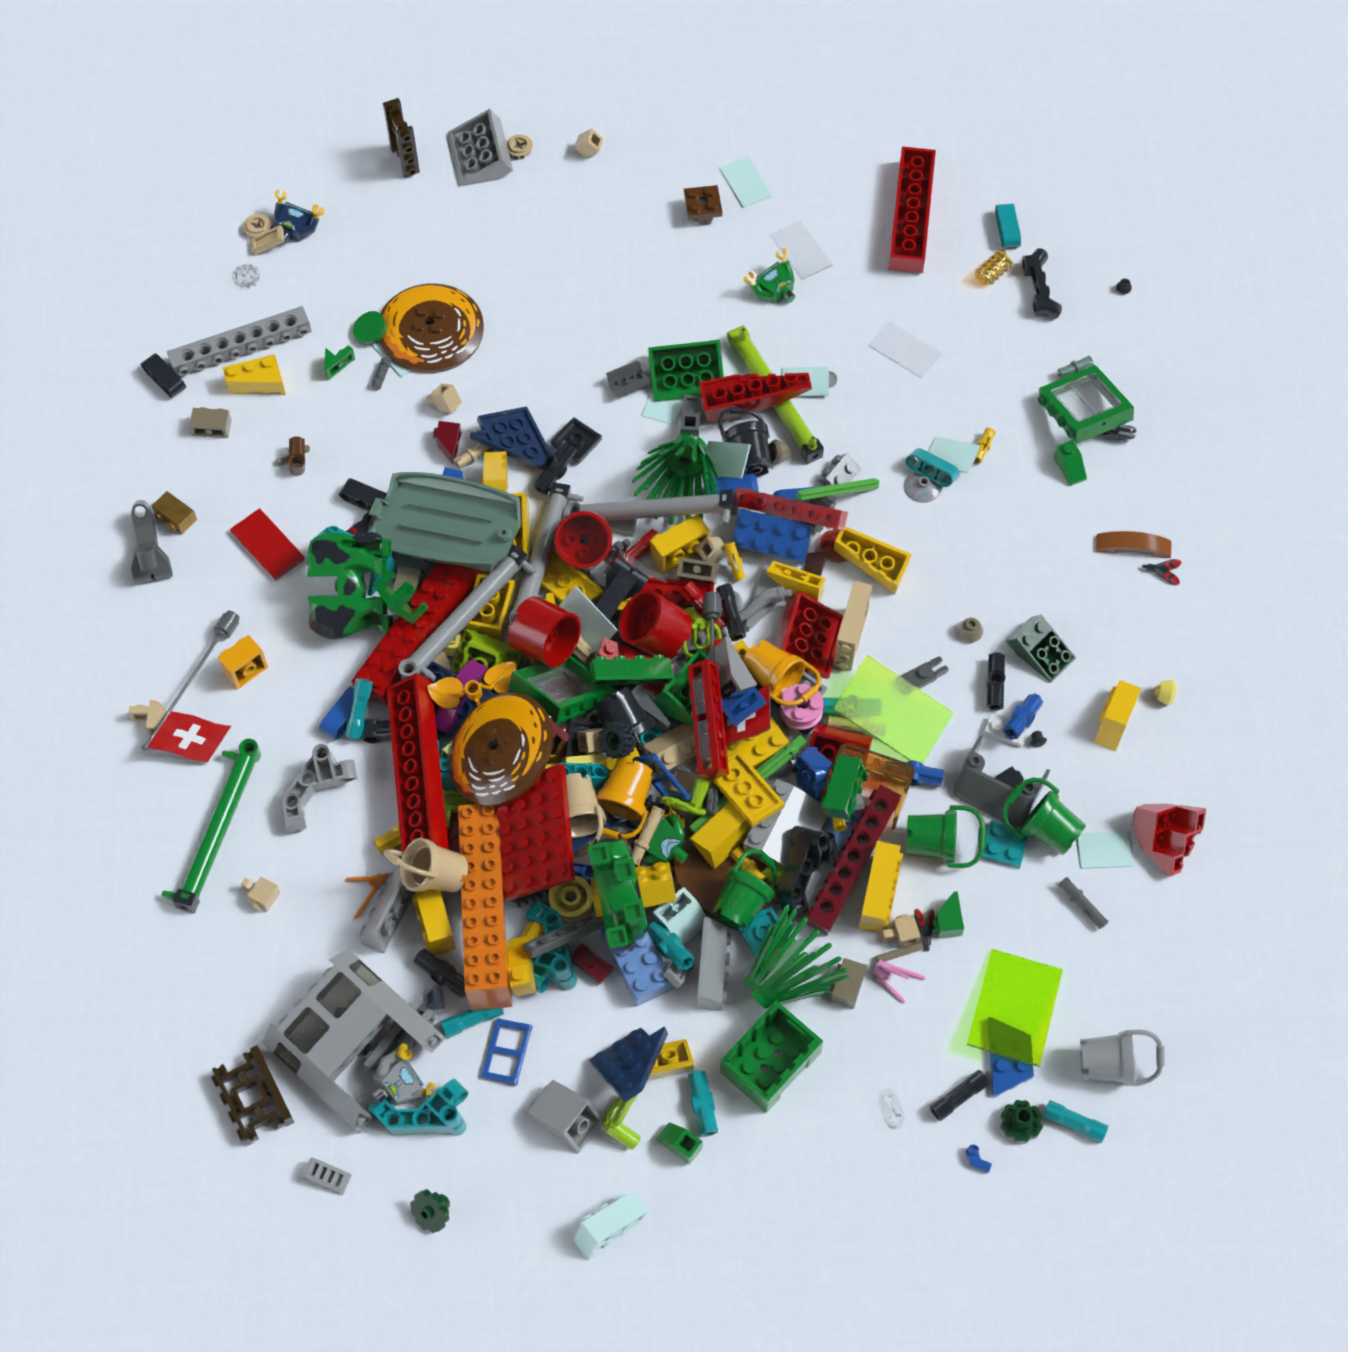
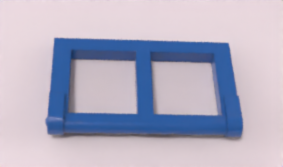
M656 753L633 758V762L638 761L642 764L654 762L664 775L653 776L651 784L662 797H673L680 801H688L691 798V795L684 790L660 761ZM670 781L679 793L668 794L659 782Z
M497 1018L481 1075L482 1078L515 1086L518 1085L533 1025ZM501 1026L525 1031L520 1051L496 1046ZM494 1052L518 1057L513 1077L489 1072Z

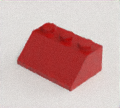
M817 724L814 727L809 747H818L817 750L829 761H833V763L837 761L838 755L861 758L866 767L873 737Z

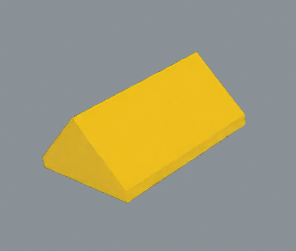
M729 801L689 839L710 866L716 869L746 840L752 827Z
M687 1039L664 1043L648 1080L693 1071L694 1061Z

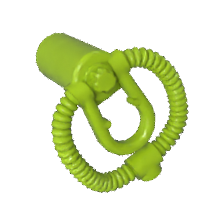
M687 608L685 611L692 619V644L695 649L700 648L704 650L710 644V621L705 620L694 608ZM714 623L716 639H722L721 630L719 626H717V624ZM705 631L706 642L704 645L699 646L696 643L698 640L697 632ZM685 640L682 645V651L684 656L690 659L695 653L688 652ZM708 650L703 651L706 655L709 654Z
M695 778L689 802L685 803L677 798L665 796L661 798V802L668 807L690 812V815L693 816L705 815L706 810L703 807L710 782Z
M638 1094L626 1102L620 1097L615 1099L606 1110L602 1122L605 1132L630 1150H633L638 1145L641 1136L621 1122L626 1117Z

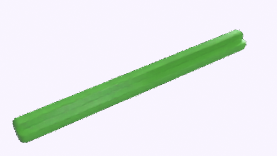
M871 478L797 491L796 499L806 501L877 489L880 481L879 479Z

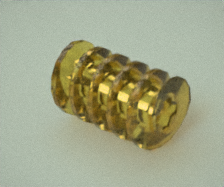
M998 250L975 270V277L982 285H992L999 279V276H1002L1004 272L1008 271V268L1013 266V262L1005 251Z

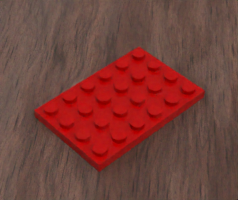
M560 763L544 769L536 783L521 797L508 804L496 806L501 845L503 898L505 901H511L575 880L565 765Z

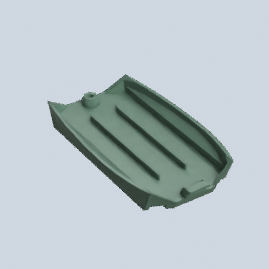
M426 472L392 473L385 500L376 498L371 507L369 515H373L376 520L367 533L375 532L380 534L382 539H392V553L492 572L494 567L507 557L521 525L520 498L493 487L446 475Z

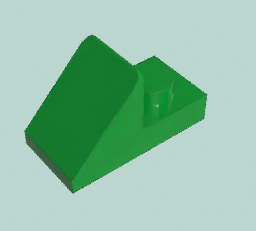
M348 345L344 349L339 350L336 355L325 348L324 370L328 380L355 360L352 347Z

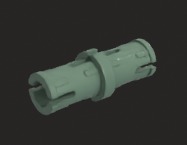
M1088 355L1078 361H1071L1069 365L1057 369V372H1060L1057 374L1062 379L1093 366L1094 361Z

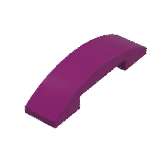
M471 659L455 678L462 683L464 689L466 683L471 680L480 683L488 667ZM467 694L464 697H460V703L455 708L445 709L440 706L438 707L435 714L436 728L448 735L450 734L459 719L456 715L467 699Z

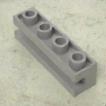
M416 999L412 1003H408L431 1025L436 1020L435 1012L429 1008L425 1009L422 1007V1004ZM393 1021L386 1036L383 1035L377 1042V1048L373 1052H369L365 1057V1063L363 1064L365 1070L374 1076L377 1073L381 1058L395 1050L399 1051V1046L403 1043L407 1044L408 1049L406 1051L409 1049L413 1050L418 1042L397 1022Z

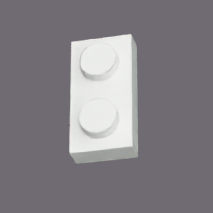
M991 715L984 734L1021 748L1027 728H1025L1018 739L1010 740L1003 733V729L1008 721Z

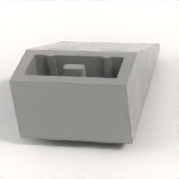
M725 637L714 648V663L718 664L722 700L732 697L733 693L744 692L746 689L757 686V683L728 637ZM710 653L705 657V660H710Z

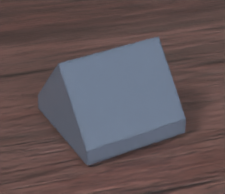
M438 984L424 991L426 1009L429 1008L434 1011L445 1008L442 988Z

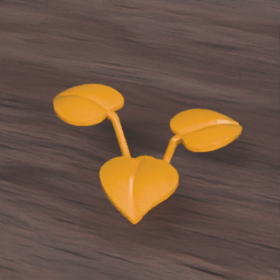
M504 662L491 667L484 676V681L489 686L471 680L466 683L463 689L462 683L457 678L447 677L428 685L427 688L431 698L442 708L452 709L457 707L460 703V697H464L466 694L478 706L480 704L479 699L483 694L482 688L487 690L494 688L495 692L499 694L510 691L508 688L512 672L516 671V663Z

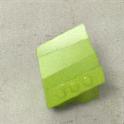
M465 629L451 668L454 672L459 673L472 659L488 667V670L500 663L515 662L517 670L523 653L512 648L508 642L496 640L487 634H479L476 630ZM483 677L480 683H482L483 685L489 686V685H487V684L485 683L484 677Z

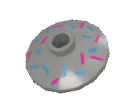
M917 472L911 473L905 483V489L909 497L922 503L935 500L940 495L942 489L941 485Z

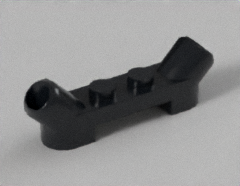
M1037 248L1031 255L1022 256V269L1025 277L1032 276L1036 291L1032 303L1035 316L1046 315L1054 320L1059 317L1062 305L1049 297L1050 288L1048 285L1046 286V273L1042 271V266L1048 260V253L1042 248Z

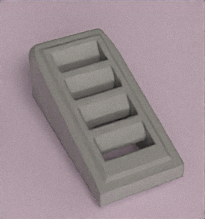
M313 1157L310 1158L303 1173L304 1180L342 1195L352 1174ZM315 1166H317L318 1169L315 1175L312 1176ZM323 1169H325L326 1173L323 1179L321 1180L319 1178L322 1174ZM331 1173H335L331 1183H328ZM339 1176H343L339 1187L335 1186Z

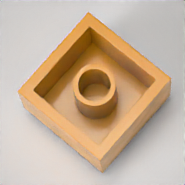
M250 635L239 639L235 645L225 649L218 656L224 675L237 690L269 668L263 650Z

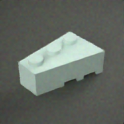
M634 1191L628 1194H620L615 1198V1202L610 1205L608 1203L604 1204L598 1209L596 1214L593 1216L588 1214L581 1220L582 1224L573 1241L587 1260L593 1257V1253L597 1248L601 1246L607 1247L610 1244L608 1241L619 1234L622 1236L644 1219L648 1210Z

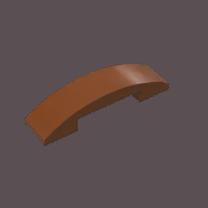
M1103 532L1096 535V552L1115 553L1116 550L1152 553V557L1171 559V540L1144 532Z

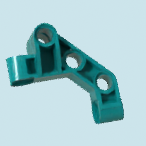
M539 901L534 902L524 919L527 918L529 921L541 924L544 927L545 934L565 926L556 910ZM568 943L562 945L560 949H553L537 956L534 960L533 971L536 991L538 993H543L550 982L566 990L576 986L577 977L574 972Z
M454 1078L442 1088H439L418 1109H396L385 1099L381 1104L374 1101L367 1110L392 1134L451 1133L452 1135L459 1136L465 1132L467 1125L456 1107L467 1098L469 1092ZM423 1118H428L425 1124H420ZM399 1119L397 1124L390 1125L392 1120Z

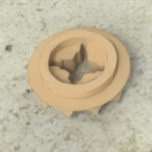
M514 135L506 142L512 157H526L533 148L532 140L526 135Z
M261 214L248 217L243 224L246 235H249L251 238L270 230L272 227L269 218Z

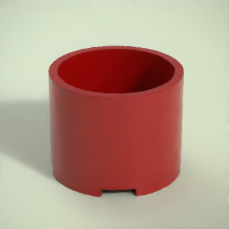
M590 510L576 511L565 517L559 524L555 534V546L558 554L566 563L577 568H590L601 563L609 554L613 543V533L608 521L599 513ZM581 534H583V535L588 534V535H589V537H588L589 542H588V543H587V542H583V543H582V542L580 541V540H581V536H580Z
M644 590L634 595L623 608L619 618L618 630L624 642L650 656L664 655V658L672 659L679 654L678 650L682 647L685 640L689 641L692 632V619L682 607L654 591Z
M532 596L524 600L516 609L518 614L513 624H509L508 642L510 646L549 667L562 665L572 655L578 644L581 634L579 617L540 597Z

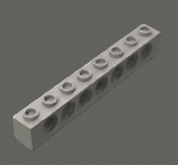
M303 306L166 352L173 370L179 376H186L189 373L236 359L245 354L254 353L257 350L311 333L312 330Z

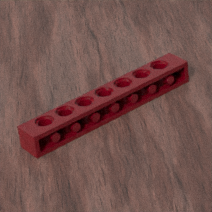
M881 784L878 790L873 789L869 800H871L870 805H865V808L862 810L860 816L863 818L860 823L856 822L851 830V833H853L851 840L846 839L842 847L845 850L842 857L838 855L833 864L836 867L833 873L829 872L824 880V883L827 885L824 890L820 889L814 899L817 901L815 907L810 906L805 916L808 918L806 925L819 929L821 933L828 936L902 795ZM875 806H882L884 808V811H877L875 809ZM872 822L875 828H868L865 823ZM857 839H864L866 841V844H858ZM854 855L857 858V861L851 862L848 859V856ZM845 872L848 874V878L842 879L838 873ZM836 889L839 891V895L833 896L829 890ZM827 906L830 908V912L824 913L820 907Z

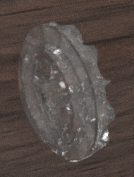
M243 264L234 269L232 280L235 286H239L241 289L243 287L249 289L250 286H256V282L260 281V272L254 265ZM249 274L250 278H246V280H244L243 277H246Z

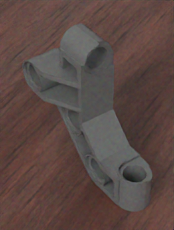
M137 500L133 503L131 510L137 541L131 567L134 583L139 584L152 581L153 576L156 580L172 577L173 572L170 559L158 546L151 508L145 500ZM142 506L146 511L138 513L135 508Z

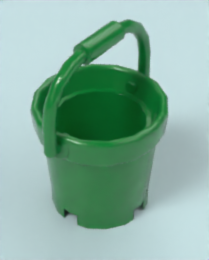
M1032 777L1017 785L1006 798L1002 811L1004 824L1020 839H1023L1025 836H1033L1061 855H1064L1072 847V843L1075 839L1079 838L1086 827L1082 820L1059 801L1058 793L1060 790L1043 778ZM1038 782L1046 785L1051 791L1032 810L1019 832L1009 823L1007 817L1009 806L1014 803L1027 784Z
M950 805L949 810H946L944 814L908 815L906 854L942 858L943 861L947 862L948 868H968L978 863L982 857L984 848H986V828L984 819L974 808L964 805ZM956 810L971 812L977 817L980 825L978 828V854L968 863H954L957 833Z
M758 849L747 850L740 856L735 866L728 869L725 875L726 882L711 910L712 916L717 912L719 914L717 920L736 931L738 927H742L741 933L747 932L749 926L764 905L770 903L775 896L773 889L777 881L776 866L774 861L763 850ZM757 854L771 868L772 881L770 886L753 874L739 868L747 856Z

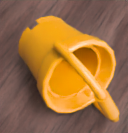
M765 639L758 641L761 643L758 647L753 645L743 659L753 679L762 687L770 684V698L781 705L795 706L805 703L818 692L821 686L822 679L820 673L813 666L797 655H790ZM805 667L816 676V685L800 696V699L796 701H784L781 699L786 689L799 683Z
M628 758L617 759L603 789L599 790L596 795L598 803L604 811L626 820H641L638 828L628 834H620V832L603 828L602 836L615 840L618 839V834L624 839L635 837L642 831L649 816V811L646 810L644 805L654 776L653 770L638 761L627 763Z

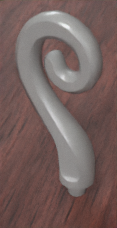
M778 586L762 592L748 607L739 612L741 621L749 619L769 603L785 601V597H792V590H785L784 586ZM734 591L736 598L735 601L737 604V608L739 609L742 604L741 596L736 591Z

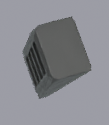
M648 695L640 698L638 702L647 716L650 715L656 723L655 726L666 733L670 727L668 719Z

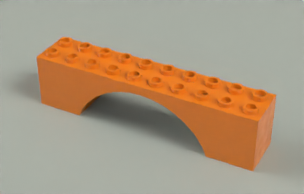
M477 804L458 806L460 855L465 856L468 864L467 876H462L461 882L464 883L461 887L465 993L471 1011L512 1007V989L510 988L508 974V946L504 914L501 845L496 807H485Z

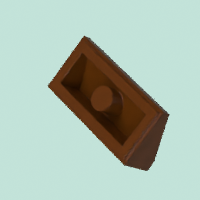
M827 552L808 553L803 571L822 576Z

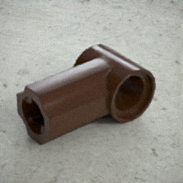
M300 436L289 438V471L295 476H300L305 472V438ZM294 463H300L301 465H300V466H295V465H293V464H294Z

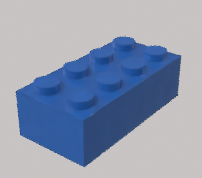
M739 509L732 542H735L737 547L806 563L814 526Z

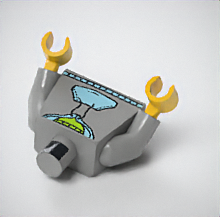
M401 1044L399 1051L395 1050L380 1060L377 1073L373 1077L379 1088L371 1095L378 1104H381L386 1098L395 1103L424 1098L425 1095L430 1098L437 1091H430V1089L435 1088L434 1082H429L426 1088H423L424 1083L408 1062V1059L412 1057V1049L406 1051L408 1049L407 1044Z

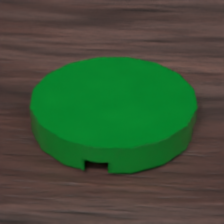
M377 311L366 312L355 321L353 335L358 342L364 345L374 344L373 342L381 340L386 334L388 327L386 319Z

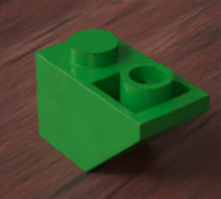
M668 1122L656 1138V1140L689 1165L703 1148L702 1140L687 1129Z

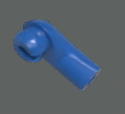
M969 1145L966 1149V1157L970 1166L989 1173L992 1163L981 1159L977 1145Z

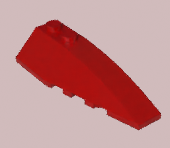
M775 373L768 374V376H758L757 374L741 376L740 374H734L699 382L708 424L718 422L720 413L730 407L747 408L748 410L758 412L786 402L812 389L809 373H785L777 376ZM726 414L723 417V420L736 418L744 415Z

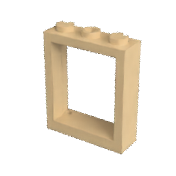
M855 580L853 582L837 637L833 666L841 670H852L869 610L873 586L871 584Z

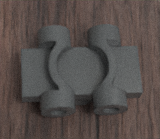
M624 539L622 542H615L607 556L614 560L620 554L625 553L631 544L630 540Z

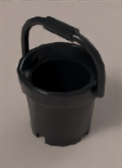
M730 407L722 411L718 418L722 442L751 445L743 475L753 474L759 478L768 474V468L771 467L773 469V462L768 444V439L770 438L768 425L763 418L747 408ZM726 414H750L757 419L736 424L724 431L722 422Z
M628 686L594 704L603 726L614 722H626V725L631 726L630 730L635 732L632 735L633 737L636 736L637 740H633V742L636 743L635 747L639 755H648L639 735L654 727L656 723L650 715L647 716ZM619 737L615 738L617 744L620 741Z

